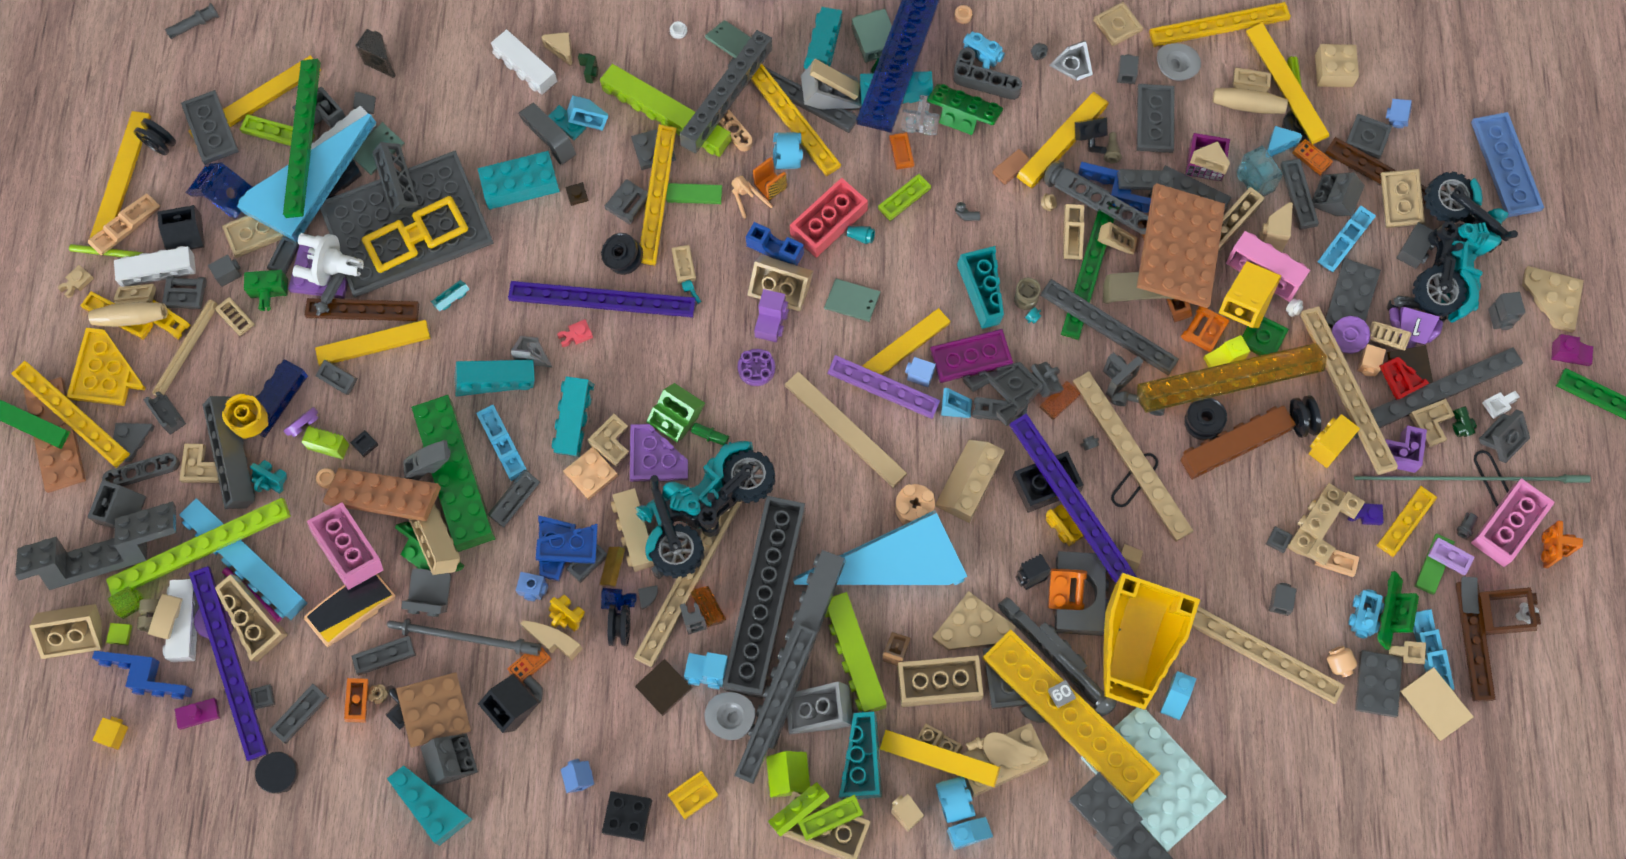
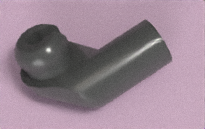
M964 202L956 204L955 212L964 221H980V211L969 212Z
M529 675L523 683L541 702L543 687Z

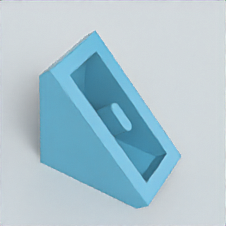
M1275 126L1269 140L1265 158L1268 159L1297 146L1302 135Z
M944 388L941 416L970 418L972 399L949 388Z

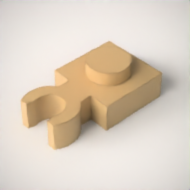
M78 265L65 277L68 282L60 284L58 289L61 292L68 289L64 295L70 298L74 295L76 288L81 291L94 278Z

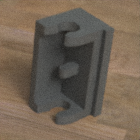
M156 392L157 397L155 399L150 397L143 399L158 422L170 435L186 425V422L166 395Z
M695 602V612L691 613L688 612L685 603L680 604L688 635L707 629L704 616H701L699 606Z

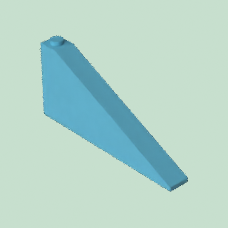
M366 114L311 150L303 217L285 218L283 216L288 165L248 190L240 198L237 207L249 217L298 242L299 235L305 232L375 126L376 121L372 115Z
M936 510L839 555L845 558L846 562L837 585H957L965 581L964 578L967 577V574ZM815 567L793 578L794 584L809 585L806 583L810 572H814Z

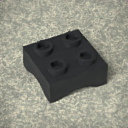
M610 791L602 833L604 835L644 842L652 799Z

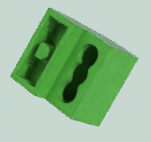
M673 383L663 389L657 405L652 408L646 422L675 442H679L698 419L705 402Z

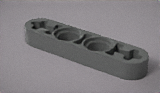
M165 453L108 470L103 474L102 481L111 483L109 480L112 479V476H115L116 478L112 484L127 486L171 473L178 469L180 461L174 454ZM169 459L172 460L170 466L167 465ZM149 464H155L153 472H146V467ZM135 469L136 475L133 478H128L127 473Z

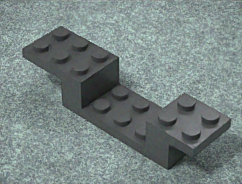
M172 501L116 518L114 538L74 549L70 552H66L57 536L17 548L15 576L18 580H23L39 575L47 588L52 590L147 561L148 541L176 533V506Z
M1100 772L1068 800L1097 831L1094 836L1115 859H1173L1140 824L1143 818Z

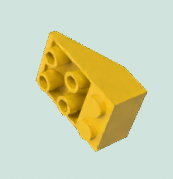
M1246 261L1226 294L1218 313L1251 328H1259L1282 275Z

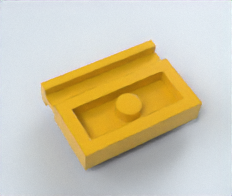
M702 771L667 794L684 820L719 796Z

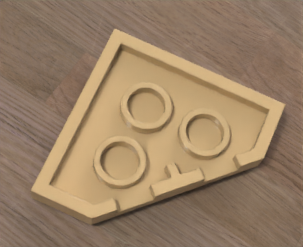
M1527 266L1524 271L1522 286L1534 297L1533 301L1541 312H1545L1550 319L1549 323L1556 329L1571 333L1575 331L1584 280Z
M968 591L932 639L948 651L960 648L984 647L985 645L996 644L1010 629L1014 632L1016 626Z

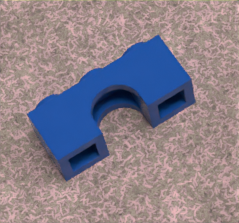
M756 222L752 224L746 235L747 247L773 259L798 266L804 255V244L789 237L785 241L779 240L772 235L771 229Z

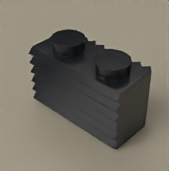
M1039 554L1035 558L1032 557V560L1029 559L1025 563H1021L1016 580L1025 590L1047 580L1051 570L1043 555Z

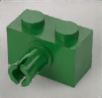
M282 270L244 272V290L250 298H259V310L265 311V308H267V311H270L271 297L288 296V278Z

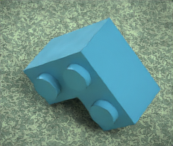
M707 652V656L689 653L684 674L685 680L688 681V684L699 686L700 683L708 684V687L712 689L723 687L728 657Z

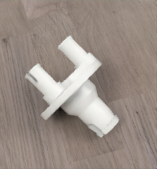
M304 233L299 235L298 244L311 247L308 250V253H311V255L307 254V258L312 259L313 264L311 269L295 265L293 268L294 277L308 279L309 282L326 286L331 277L337 273L353 276L361 275L360 272H357V267L363 269V260L343 255L340 251L337 236L326 234L325 236L317 235L315 237Z

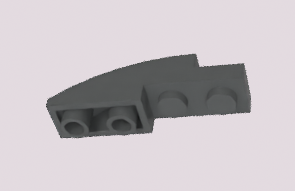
M447 440L426 446L408 456L403 461L404 478L419 481L426 473H435L450 458V448H448Z

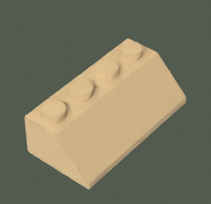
M968 440L935 507L970 523L1003 459L1005 450L989 442Z

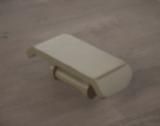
M1139 272L1109 274L1106 276L1103 284V303L1105 304L1116 301L1159 298L1172 300L1174 298L1137 288Z

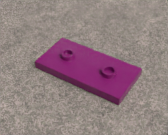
M1003 329L930 347L940 383L1013 364Z

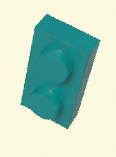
M560 105L548 115L572 140H575L586 129V126L568 122L567 110Z
M459 280L430 302L438 311L446 310L453 301L463 298L470 289L466 283Z

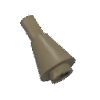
M1115 132L1109 133L1107 151L1104 154V160L1111 164L1117 163L1122 159L1116 142Z

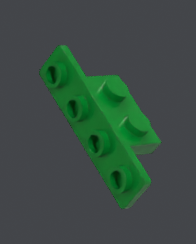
M402 522L396 524L395 529L409 538L400 555L417 568L430 570L411 523ZM461 562L457 565L456 571L464 568Z
M1391 571V576L1388 579L1387 596L1384 598L1385 607L1381 615V628L1377 635L1379 643L1385 650L1391 649L1393 633L1413 632L1419 596L1416 593H1401L1403 579L1396 571Z

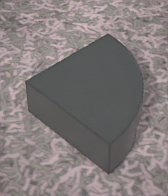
M658 585L638 589L642 609L648 608L655 601L658 595Z
M1030 705L1020 708L1023 716L1036 723L1046 722Z

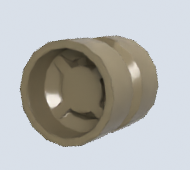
M1028 277L1018 282L1014 302L1020 309L1030 310L1037 305L1041 291L1037 280Z
M159 599L140 600L139 613L142 616L138 617V630L149 632Z

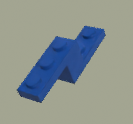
M1081 162L1078 172L1080 176L1087 180L1098 181L1101 184L1113 185L1112 196L1140 212H1149L1151 198L1131 194L1130 189H1119L1117 175L1119 170Z
M94 651L92 659L99 662L98 665L111 667V664H115L119 668L130 669L125 687L132 690L133 694L144 695L145 692L152 693L151 695L155 697H164V694L171 695V698L179 700L192 696L193 689L186 685L155 682L160 661L153 657Z

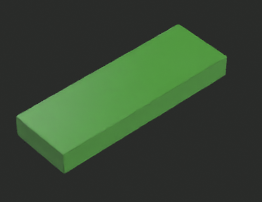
M668 183L666 201L669 203L721 204L722 185Z
M1439 534L1434 535L1414 586L1432 595L1436 593L1446 566L1430 558L1428 554L1437 538L1453 546L1455 544V541Z

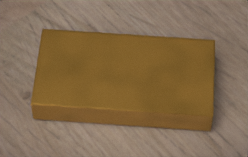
M609 547L599 585L616 586L625 548Z

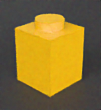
M111 716L109 720L102 717L92 741L119 750L128 726L123 725V720Z

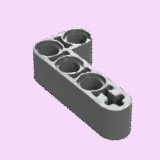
M963 48L960 51L953 80L957 85L1010 100L1019 98L1022 88L1020 78L975 66L974 50Z
M531 103L518 112L522 121L550 148L560 165L576 156L574 147L567 134L535 103Z

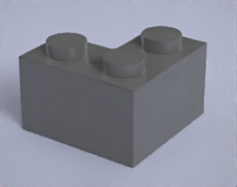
M321 86L317 92L314 125L324 120L330 128H333L338 121L343 120L346 116L343 110Z

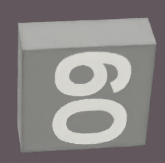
M1066 680L1047 690L1057 709L1076 699Z

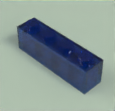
M285 359L277 365L273 376L265 382L263 390L255 397L268 414V426L258 434L266 438L308 377L302 368Z

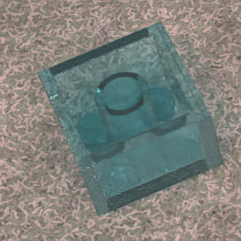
M1263 145L1244 154L1236 171L1239 180L1244 182L1247 190L1249 187H1252L1263 197L1275 191L1283 175Z

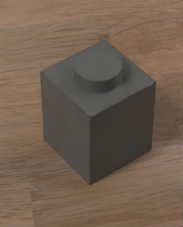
M1130 54L1120 56L1117 83L1135 84L1138 76L1139 56Z
M229 255L208 265L221 287L241 277L238 271L241 269L236 259L232 260Z
M1287 583L1277 584L1272 589L1269 611L1289 616L1293 612L1297 589L1292 588Z

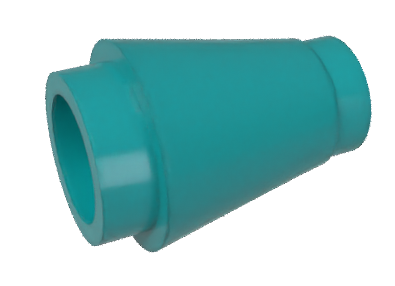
M849 226L847 237L864 244H872L875 237V229H871V226Z

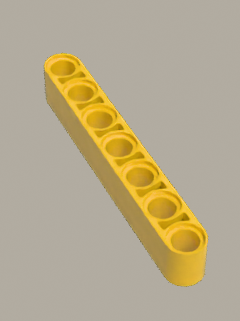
M1095 92L1090 94L1024 165L1017 178L1032 189L1044 177L1047 167L1051 163L1059 161L1077 141L1075 140V122L1098 118L1105 111L1109 102Z

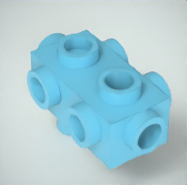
M972 31L963 40L964 48L973 49L975 58L983 62L982 68L989 69L990 66L995 67L998 62L1001 63L1005 56V53L1002 52L1003 47L996 41L986 39L980 33Z
M1363 590L1359 595H1355L1352 606L1356 607L1355 613L1350 615L1348 625L1352 626L1351 631L1356 632L1355 636L1366 639L1368 636L1371 637L1374 633L1378 632L1380 627L1378 616L1384 608V603H1382L1383 596L1378 595L1374 590ZM1364 603H1367L1369 607L1365 609Z

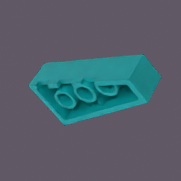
M821 7L820 13H817L815 19L816 27L812 30V40L808 46L804 69H807L814 59L831 67L842 23V10Z
M932 71L860 74L861 116L868 115L869 112L873 111L880 112L884 108L892 106L893 108L899 107L900 104L907 102L914 103L928 99V96L933 91Z
M996 246L961 254L957 263L982 329L999 325L1004 316L999 286L1000 278L998 277L997 270L998 262L995 254Z
M533 360L456 361L454 374L455 397L519 389L529 390L533 388L535 382Z
M566 376L565 381H562L561 392H563L562 400L558 402L560 415L559 419L555 421L557 433L556 438L554 437L552 440V449H554L556 454L580 457L584 439L582 427L586 426L588 420L587 412L585 411L591 405L592 400L589 392L590 390L594 391L595 386L588 379Z
M875 712L854 713L849 746L846 753L841 790L839 792L841 800L855 795L856 799L882 797L878 727Z
M404 765L386 778L432 841L438 846L442 845L473 820Z

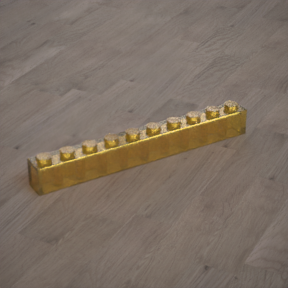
M1317 343L1139 383L1137 384V400L1145 413L1323 372L1325 371L1327 356Z

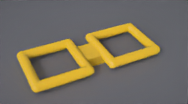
M447 196L414 212L412 217L415 222L406 227L401 220H397L362 237V242L379 273L416 257L418 251L415 244L425 240L429 248H434L468 231V226L451 196ZM448 204L459 227L432 239L421 217ZM398 229L409 252L382 264L371 241Z

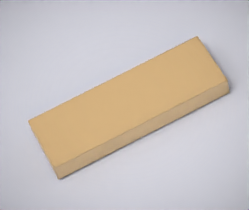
M817 59L812 61L810 70L812 77L854 100L858 97L860 83Z

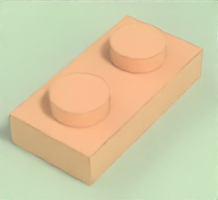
M1335 549L1324 566L1315 561L1314 565L1354 577L1359 557Z

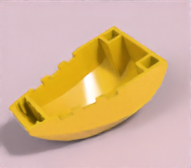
M1125 573L1121 574L1105 612V697L1145 710L1158 689L1160 682L1166 676L1169 667L1177 658L1183 644L1189 638L1200 599Z

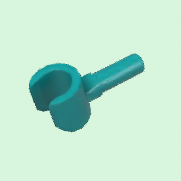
M692 281L682 282L684 293L690 291L698 304L702 301L696 294Z

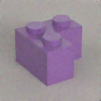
M763 289L759 302V316L754 330L755 338L777 342L778 337H782L784 330L782 322L787 320L789 312L785 294Z
M1407 426L1401 432L1399 442L1385 439L1398 465L1397 469L1416 473L1422 466L1427 434L1426 429Z

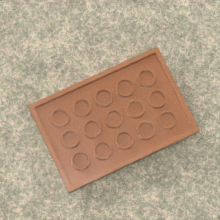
M1156 183L1152 191L1137 288L1208 308L1211 303L1225 204Z

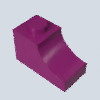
M1560 334L1552 342L1551 360L1591 366L1593 362V346L1582 343L1580 337Z

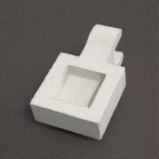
M1516 391L1505 397L1500 392L1486 399L1482 404L1494 419L1511 409L1510 404L1516 402V399L1520 398Z

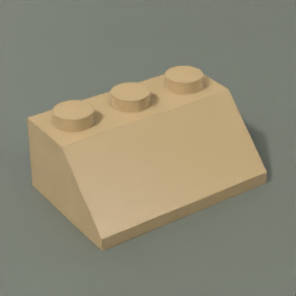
M760 255L754 263L747 296L761 299L763 289L783 293L786 296V301H788L787 308L800 312L810 287L813 270Z
M96 604L36 613L29 625L41 659L102 649V621Z

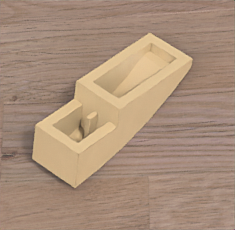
M1066 204L1064 206L1063 259L1082 260L1084 205Z
M522 621L520 623L527 632L551 653L558 648L572 661L583 649L570 636L548 625L531 621Z

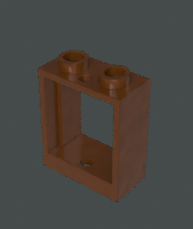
M1531 587L1480 592L1486 635L1537 631V625H1541L1539 612L1535 613L1534 605H1538L1537 595L1532 593ZM1527 597L1531 624L1493 626L1490 600Z

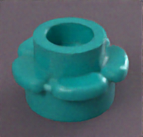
M1032 308L1024 317L1028 320L1027 323L1032 322L1034 324L1041 317L1039 314L1041 309Z

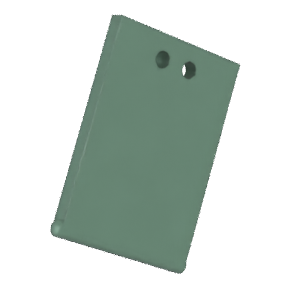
M726 20L722 21L705 35L707 40L734 58L738 56L751 38Z
M383 122L367 136L353 157L370 175L377 170L372 152L380 142L400 144L401 147L405 144ZM389 149L390 153L392 154L396 152L393 149Z
M836 278L824 309L870 322L881 292Z

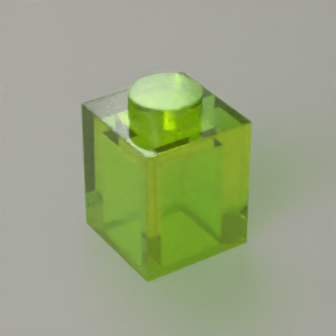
M127 586L109 597L108 601L115 614L125 619L139 610L140 600L144 598L138 589L134 590Z

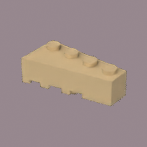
M230 574L215 587L234 628H236L240 636L239 639L245 647L250 661L258 662L288 635L238 576Z

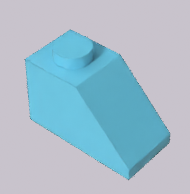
M572 95L567 108L568 122L603 131L608 114L591 100Z
M1177 671L1172 677L1160 713L1180 720L1197 678Z
M986 817L966 821L949 827L947 830L954 850L993 837Z

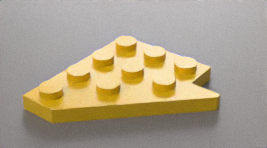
M86 328L67 398L76 401L125 406L129 389L145 390V386L105 330Z

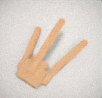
M738 176L732 181L731 184L734 188L732 192L736 197L744 219L746 214L739 194L745 195L748 193L750 197H753L754 193L766 205L773 208V205L749 181H746L744 176Z

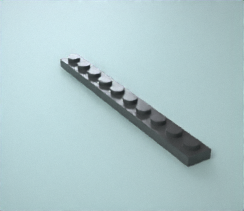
M1514 347L1428 384L1401 399H1394L1376 407L1371 412L1378 427L1382 428L1409 416L1413 411L1447 399L1521 366L1523 362ZM1358 433L1355 434V439L1359 438Z

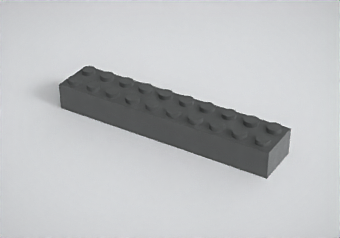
M772 496L766 497L722 685L724 691L763 699L806 511L805 503Z

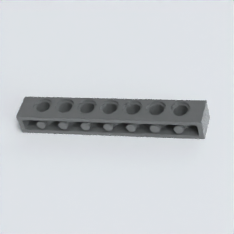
M758 30L755 31L681 131L680 144L682 147L694 153L698 152L772 51V37Z

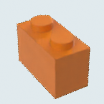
M347 678L345 722L366 723L368 679Z

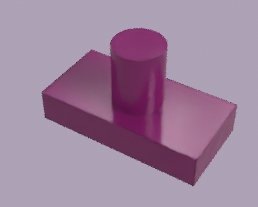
M215 698L175 709L177 727L180 730L220 719L218 703Z

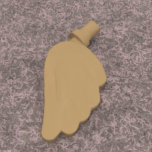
M998 732L989 733L981 739L977 737L974 741L966 743L968 751L976 748L983 749L985 756L993 765L999 767L1003 765L1009 769L1014 766L1019 767L1022 764L1031 763V757H1035L1038 754L1037 749L1024 745Z

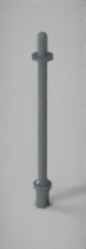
M406 618L404 622L392 620L387 622L388 628L402 630L403 636H407L409 632L513 649L518 655L524 653L539 656V652H541L540 643L526 642L524 639H518L514 642L411 624L410 618Z

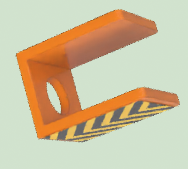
M772 157L753 170L754 185L768 201L787 188V174L785 171L778 176L774 173Z

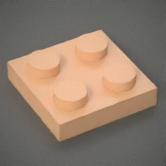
M594 447L590 448L563 470L564 474L588 500L618 477L615 470Z

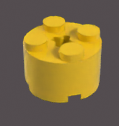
M237 394L226 402L225 409L222 412L223 421L241 438L254 437L268 426L267 411L254 396Z

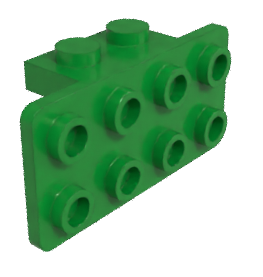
M937 84L927 99L928 102L943 107L939 120L940 124L973 135L977 121L995 125L1003 112V107L997 103L984 101L977 96L973 97L964 91L949 88L945 84Z

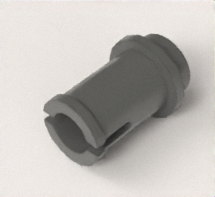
M1468 512L1465 514L1461 526L1457 528L1458 536L1465 539L1472 536V529L1478 519L1475 514L1470 513L1469 515Z

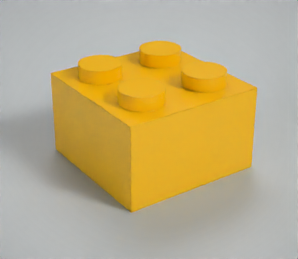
M1342 414L1337 419L1333 417L1310 445L1312 450L1309 452V455L1328 468L1360 428Z

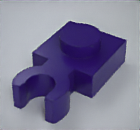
M1364 503L1354 519L1348 517V520L1356 521L1361 519L1362 524L1382 525L1383 505Z

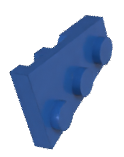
M538 515L539 539L571 532L577 527L576 524ZM539 561L540 576L560 582L565 562Z
M598 524L537 539L536 561L595 564Z

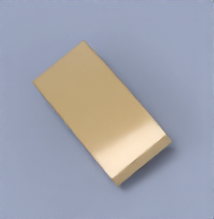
M164 593L161 595L151 621L149 635L170 639L174 621L179 616L182 598Z
M928 724L924 725L916 738L917 740L956 753H960L963 748L960 743L945 736L943 732Z

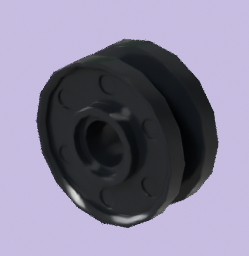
M147 118L141 121L144 129L137 127L134 130V134L141 142L161 155L165 156L169 153L166 145L174 146L176 144L175 138L168 131Z
M617 233L608 238L604 243L601 251L602 261L617 274H630L641 264L643 248L638 241L627 233Z
M1312 395L1304 396L1302 400L1300 398H1292L1289 409L1290 416L1296 424L1293 428L1299 438L1307 437L1308 433L1310 435H1318L1321 432V415L1315 398Z
M1202 397L1192 402L1184 417V425L1187 432L1199 440L1215 439L1222 432L1227 422L1225 407L1218 400L1210 397ZM1202 417H1207L1210 421H1205Z
M610 604L607 622L609 646H615L617 637H620L623 647H627L629 644L631 625L629 604L622 606L621 613H618L616 604Z

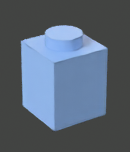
M914 357L912 363L908 362L905 373L908 374L907 380L929 388L936 364Z

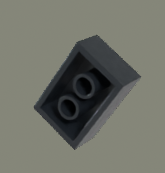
M1066 451L1056 455V458L1081 493L1084 484L1069 452ZM1036 464L1014 471L1012 480L1027 513L1060 501Z

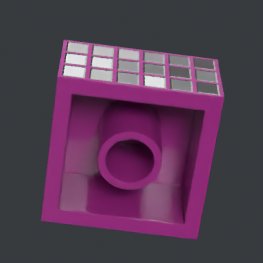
M1194 133L1189 144L1185 175L1222 181L1224 174L1191 164L1190 161L1194 151L1217 141L1228 158L1230 139Z

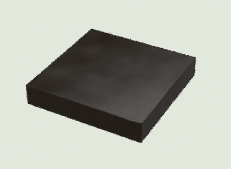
M1426 345L1406 348L1405 351L1387 352L1388 360L1400 357L1407 366L1417 371L1416 374L1419 377L1428 380L1429 383L1433 382Z
M665 659L635 686L662 716L692 689Z

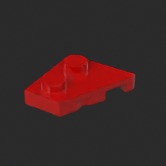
M1394 357L1379 365L1395 400L1401 399L1429 384L1428 380L1419 377L1416 374L1417 371L1407 366L1400 357Z

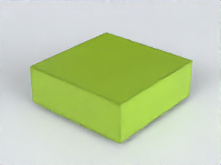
M110 623L106 642L108 644L128 645L132 625Z

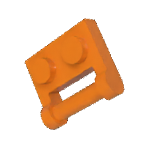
M1199 306L1196 310L1197 314L1188 329L1182 333L1181 338L1187 342H1192L1208 352H1212L1230 320L1208 308ZM1202 318H1209L1199 336L1193 334Z
M1051 569L1048 608L1084 610L1083 594L1087 571ZM1071 578H1077L1075 602L1069 601Z

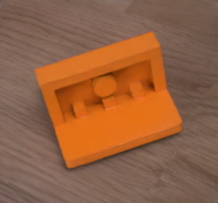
M1558 520L1542 534L1544 550L1541 554V561L1543 562V568H1550L1560 561L1562 556L1568 557L1583 547L1582 538H1576L1575 535L1571 534L1563 535V521Z

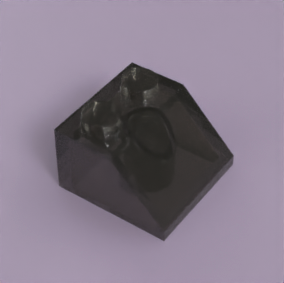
M366 29L355 45L363 63L395 78L396 74L392 59L383 36L377 31L373 32Z

